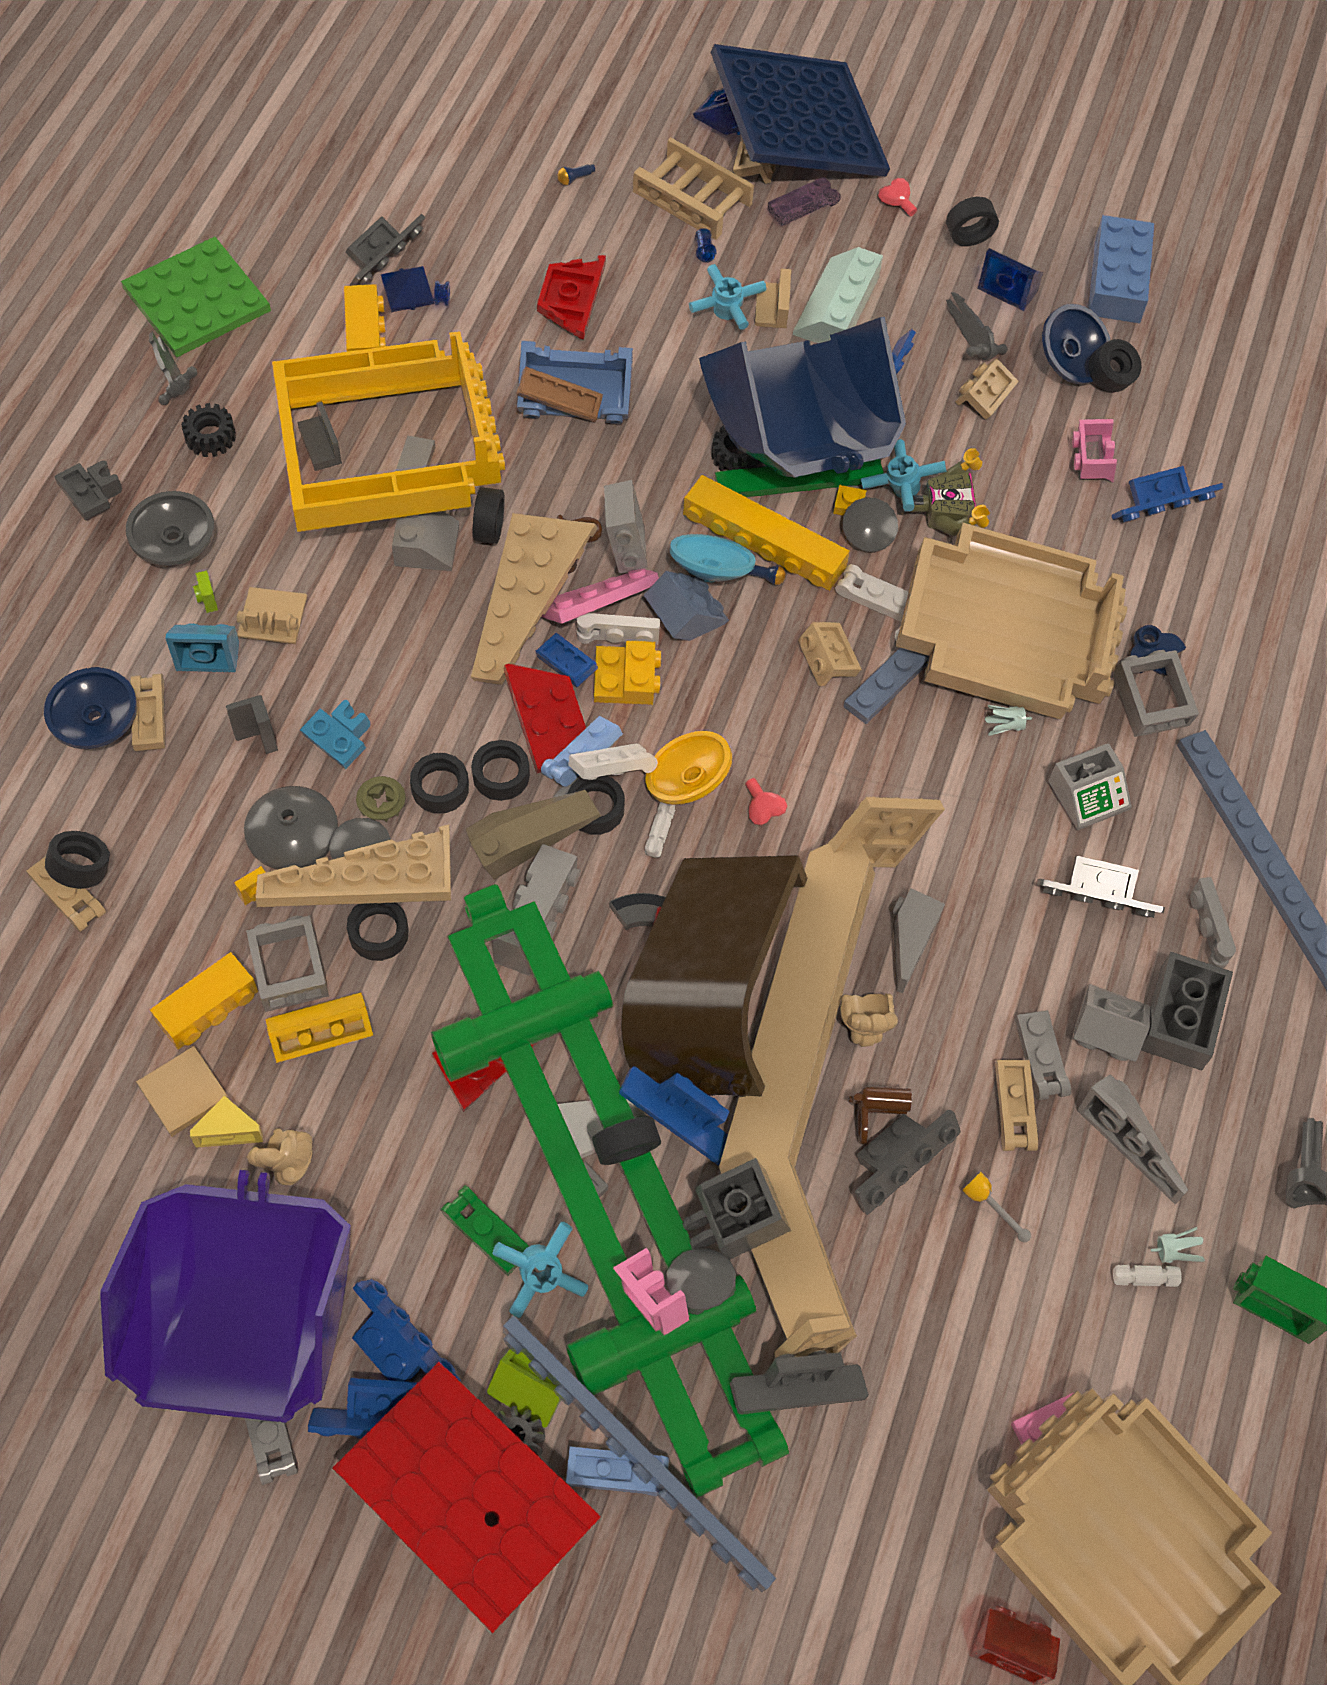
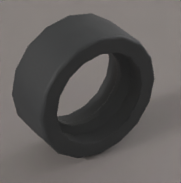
M976 196L956 204L948 213L946 224L954 243L959 246H973L986 241L995 233L999 225V219L991 200L986 197ZM983 216L977 223L961 227L967 221Z
M479 488L473 514L474 541L495 544L499 542L505 509L503 490Z
M506 740L490 741L481 746L473 756L471 768L474 786L485 797L498 801L509 800L520 795L527 787L530 778V765L527 754L519 745ZM506 758L517 763L519 772L514 779L508 782L497 783L484 777L483 767L493 759Z
M432 753L422 757L415 763L410 773L411 792L415 802L423 810L431 813H448L456 810L465 802L469 794L468 772L464 763L456 756L448 753ZM447 771L457 777L458 786L451 793L443 796H434L423 790L422 780L429 773Z
M605 775L599 776L594 780L580 777L572 783L567 794L586 790L587 793L600 791L608 794L614 801V807L610 813L597 818L579 829V831L591 835H601L612 831L620 824L624 816L625 794L617 781Z
M64 831L55 835L49 842L45 858V869L53 880L66 887L77 889L91 888L99 884L105 877L110 852L106 844L92 834L81 831ZM61 855H82L94 864L76 865L66 861Z
M396 902L357 904L353 907L347 918L346 929L351 946L361 957L368 960L383 961L392 958L403 950L408 941L409 927L404 910ZM376 914L392 917L397 925L395 935L388 941L379 944L366 942L359 934L361 922Z
M650 1116L638 1117L617 1123L603 1129L592 1137L601 1165L624 1162L646 1154L661 1145L655 1121Z

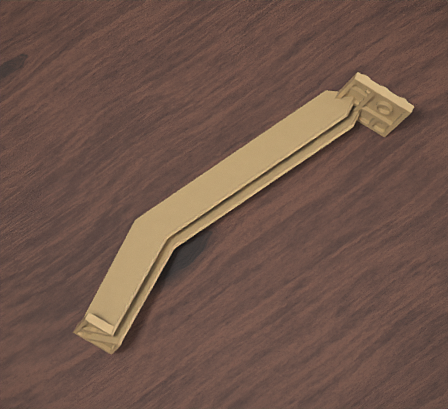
M866 797L861 801L859 807L850 818L844 822L842 828L826 845L809 853L805 867L808 879L805 887H800L752 1051V1058L765 1084V1089L762 1097H739L719 1165L721 1174L757 1158L769 1176L792 1230L752 1249L787 1338L774 1352L776 1358L784 1354H794L795 1357L807 1356L812 1352L820 1350L826 1351L827 1354L839 1353L857 1337L795 1165L874 881L875 871L873 867L896 868L944 812L945 809L940 800ZM747 1205L740 1208L741 1212L745 1210Z

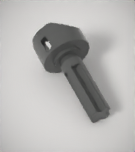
M1307 1118V1122H1303L1301 1166L1290 1171L1287 1175L1286 1203L1293 1209L1307 1205H1327V1172L1321 1170L1323 1122L1315 1121L1314 1118Z

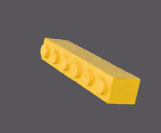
M704 475L700 476L684 497L683 515L688 517V519L695 523H700L711 529L714 533L723 535L756 552L765 560L781 565L790 573L804 577L815 586L823 587L830 591L847 567L850 550Z

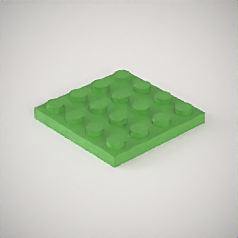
M215 236L121 281L125 292L176 358L271 311L270 303Z

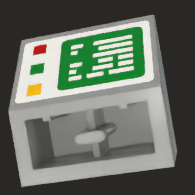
M1109 743L1056 763L1048 780L1077 830L1126 812L1132 807L1124 767Z

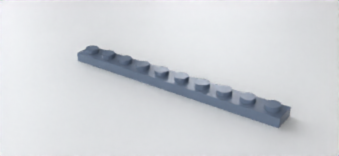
M1204 730L1180 739L1177 744L1178 748L1327 991V925L1208 732Z
M513 1315L503 1325V1333L506 1335L503 1338L505 1344L515 1354L518 1355L522 1351L531 1361L528 1364L530 1369L542 1380L547 1377L556 1386L554 1389L555 1394L566 1405L569 1406L573 1403L582 1412L579 1417L588 1428L594 1432L599 1429L608 1438L605 1443L619 1458L625 1455L634 1464L631 1470L642 1482L647 1484L651 1481L660 1490L657 1495L669 1509L674 1510L677 1507L687 1517L684 1523L696 1536L700 1537L704 1534L714 1544L710 1549L723 1563L727 1564L731 1561L740 1570L737 1576L750 1590L754 1591L756 1588L761 1592L767 1590L776 1577Z

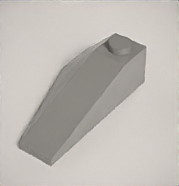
M1110 1074L1091 1087L1077 1111L1176 1204L1186 1194L1188 1188L1128 1086L1124 1082L1116 1080Z

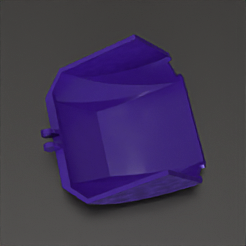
M240 1170L237 1190L185 1184L141 1202L100 1290L105 1376L112 1382L118 1379L136 1394L135 1401L142 1407L283 1423L288 1422L294 1417L295 1412L309 1403H318L323 1397L343 1307L350 1252L351 1225L323 1199L268 1193L270 1175L267 1172H260L258 1192L248 1191L249 1171Z

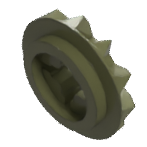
M386 776L371 778L365 781L357 791V807L363 816H367L372 820H384L387 822L389 818L398 816L400 810L405 807L406 795L404 788L393 778ZM385 791L386 800L388 802H383L382 805L379 806V808H377V803L375 799H379Z

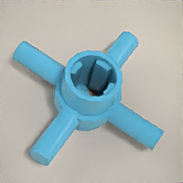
M715 264L710 265L707 271L715 284L712 296L689 302L691 313L714 307L713 310L717 317L724 320L734 318L739 329H746L749 323L740 307L745 297L765 292L767 290L765 282L760 281L742 287L741 283L734 278H723Z
M898 439L894 446L895 458L888 464L887 473L861 478L863 489L889 484L893 488L894 494L902 498L903 509L905 511H912L914 509L913 495H916L920 490L921 477L947 472L945 461L919 466L911 456H907L904 440Z
M560 1222L547 1246L540 1244L531 1245L523 1253L500 1242L495 1245L493 1255L520 1267V1275L525 1283L509 1309V1312L515 1317L521 1318L536 1292H549L555 1289L557 1285L581 1297L586 1294L588 1284L563 1273L562 1265L557 1257L573 1229L569 1224ZM536 1267L538 1270H540V1271H541V1270H544V1271H542V1272H540V1273H536V1271H532V1270Z

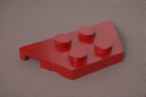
M598 255L597 261L583 263L581 258L571 260L568 263L549 264L537 302V312L576 337L584 339L606 265V255Z
M508 663L504 665L503 670L536 774L541 773L542 764L547 759H554L586 729V725L570 676Z

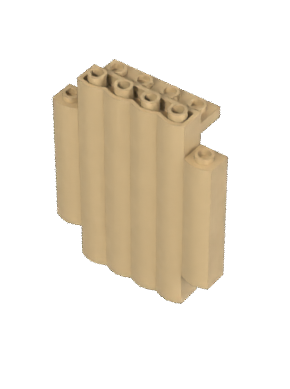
M963 523L957 534L955 545L927 537L923 538L914 565L896 647L930 656L924 679L926 682L1007 705L1024 707L1025 710L1061 720L1066 712H1071L1075 697L1100 704L1104 697H1109L1112 692L1114 680L1110 679L1111 672H1114L1119 657L1115 654V650L1120 645L1123 631L1119 630V627L1127 613V606H1124L1126 589L1122 588L1124 576L1112 573L1105 586L1099 587L1096 586L1098 573L1094 572L1097 560Z
M1093 1388L1083 1394L1077 1390L1062 1404L1067 1410L1059 1418L1053 1414L1038 1428L1043 1434L1035 1442L1029 1438L1014 1452L1018 1458L1010 1467L1003 1463L989 1477L993 1483L987 1489L988 1492L1017 1523L1014 1526L1012 1522H1009L996 1534L995 1537L999 1542L993 1550L1112 1685H1133L1146 1670L1150 1672L1160 1685H1199L1281 1595L1279 1590L1249 1559L1272 1532L1147 1398L1136 1404L1133 1400H1130L1124 1405L1114 1393L1102 1399Z

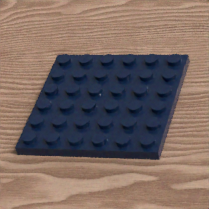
M719 44L713 45L710 53L752 162L867 174L870 176H887L890 166L847 62Z

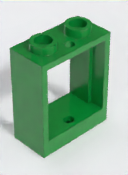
M1268 1256L1262 1258L1257 1264L1252 1262L1246 1273L1243 1271L1240 1273L1233 1287V1290L1238 1292L1234 1299V1304L1307 1344H1310L1327 1331L1326 1287Z

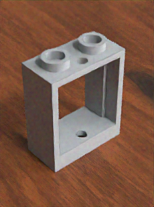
M629 480L605 485L606 529L619 573L648 568L645 525L633 481Z
M1158 650L1140 658L1136 655L1122 659L1114 671L1113 676L1134 737L1190 726L1199 715L1177 650L1170 652ZM1165 667L1179 707L1146 713L1133 674Z
M310 915L305 917L293 916L284 922L276 924L263 923L257 925L254 929L246 930L260 998L265 1012L329 997ZM306 935L315 974L267 986L259 946Z

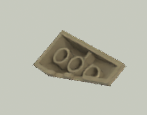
M582 790L491 813L466 828V832L484 868L495 880L537 855L542 844L552 846L601 817L587 791Z

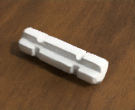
M659 803L658 812L655 815L649 839H647L644 852L647 856L654 858L661 856L663 844L665 843L671 819H673L675 805Z
M1117 1265L1113 1269V1280L1116 1285L1128 1286L1129 1283H1132L1133 1286H1161L1164 1283L1166 1287H1177L1181 1284L1182 1279L1181 1270L1177 1266H1166V1269H1162L1161 1266L1134 1265V1268H1130L1129 1265Z

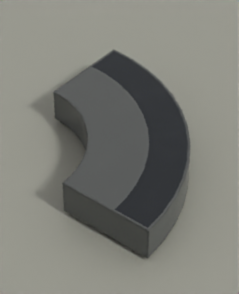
M650 893L629 894L610 901L609 907L626 930L637 926L653 927L657 908L662 907L666 897Z

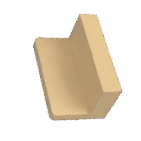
M781 269L779 283L765 282L767 290L757 294L756 326L787 328L791 269Z

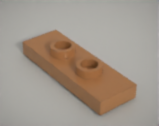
M529 367L523 369L517 391V396L591 422L597 420L603 394Z

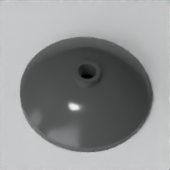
M181 491L160 492L145 498L131 511L126 522V536L131 549L143 560L157 565H177L196 558L209 546L215 531L214 518L207 504L195 495Z
M286 786L264 794L253 804L245 819L244 835L249 850L264 865L277 870L293 865L303 868L314 865L316 859L324 858L329 853L330 838L335 829L338 828V820L332 804L319 792L302 786ZM286 816H294L291 820H284Z

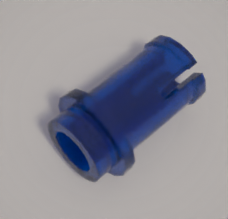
M701 228L695 233L697 243L696 256L702 262L708 263L715 258L717 249L712 243L710 230Z

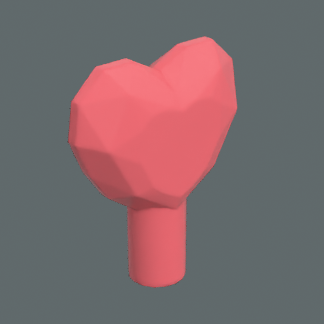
M896 178L889 186L879 189L878 197L882 202L892 206H901L909 216H913L917 212V208L909 200L910 186L904 178Z
M755 778L749 779L745 785L753 797L749 804V818L754 824L763 825L771 817L780 816L786 812L787 803L783 797L773 792H764Z

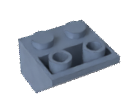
M665 571L644 594L671 636L676 639L691 641L729 621L723 612V605L712 597L708 591V584L698 577Z

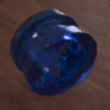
M440 281L435 282V305L444 303L445 306H449L450 281H446L445 284H441Z

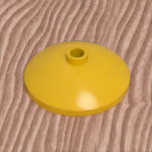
M695 731L679 736L667 743L655 754L654 757L658 760V764L653 772L646 773V785L652 796L662 803L678 805L700 800L713 792L728 774L732 764L731 748L721 735L711 731Z

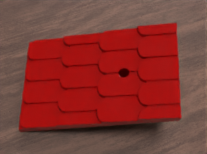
M440 1362L332 1468L491 1633L496 1631L601 1518L588 1503ZM488 1512L494 1513L497 1518V1523L493 1527L485 1523L484 1518Z

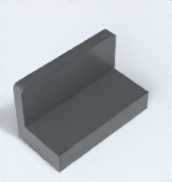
M322 401L316 403L318 417L297 422L299 432L315 471L342 464L338 440Z
M262 695L226 705L236 741L260 735L266 754L278 751Z

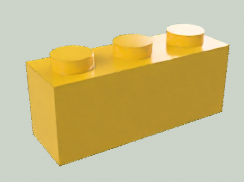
M377 284L344 286L347 352L385 347L386 339L381 337L380 334L385 333L384 316L379 314V312H384L383 295L378 296Z
M230 952L152 1007L150 1012L157 1025L179 1050L184 1045L188 1046L197 1041L201 1033L210 1026L222 1023L227 1018L228 1013L235 1008L248 1004L258 990L252 976Z
M361 992L266 1019L267 1031L276 1063L374 1036Z

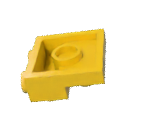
M626 641V647L596 646V664L598 669L595 671L594 702L653 705L654 693H660V676L655 675V668H661V650H655L656 642Z

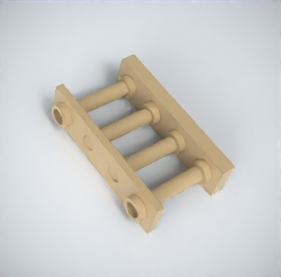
M671 137L668 139L667 159L652 173L639 167L633 175L634 193L715 240L722 235L724 214L737 201L748 207L752 205L754 190L752 183ZM675 165L686 170L673 185L661 179ZM695 177L705 181L707 184L694 197L682 191ZM716 189L726 193L728 196L715 209L703 204Z

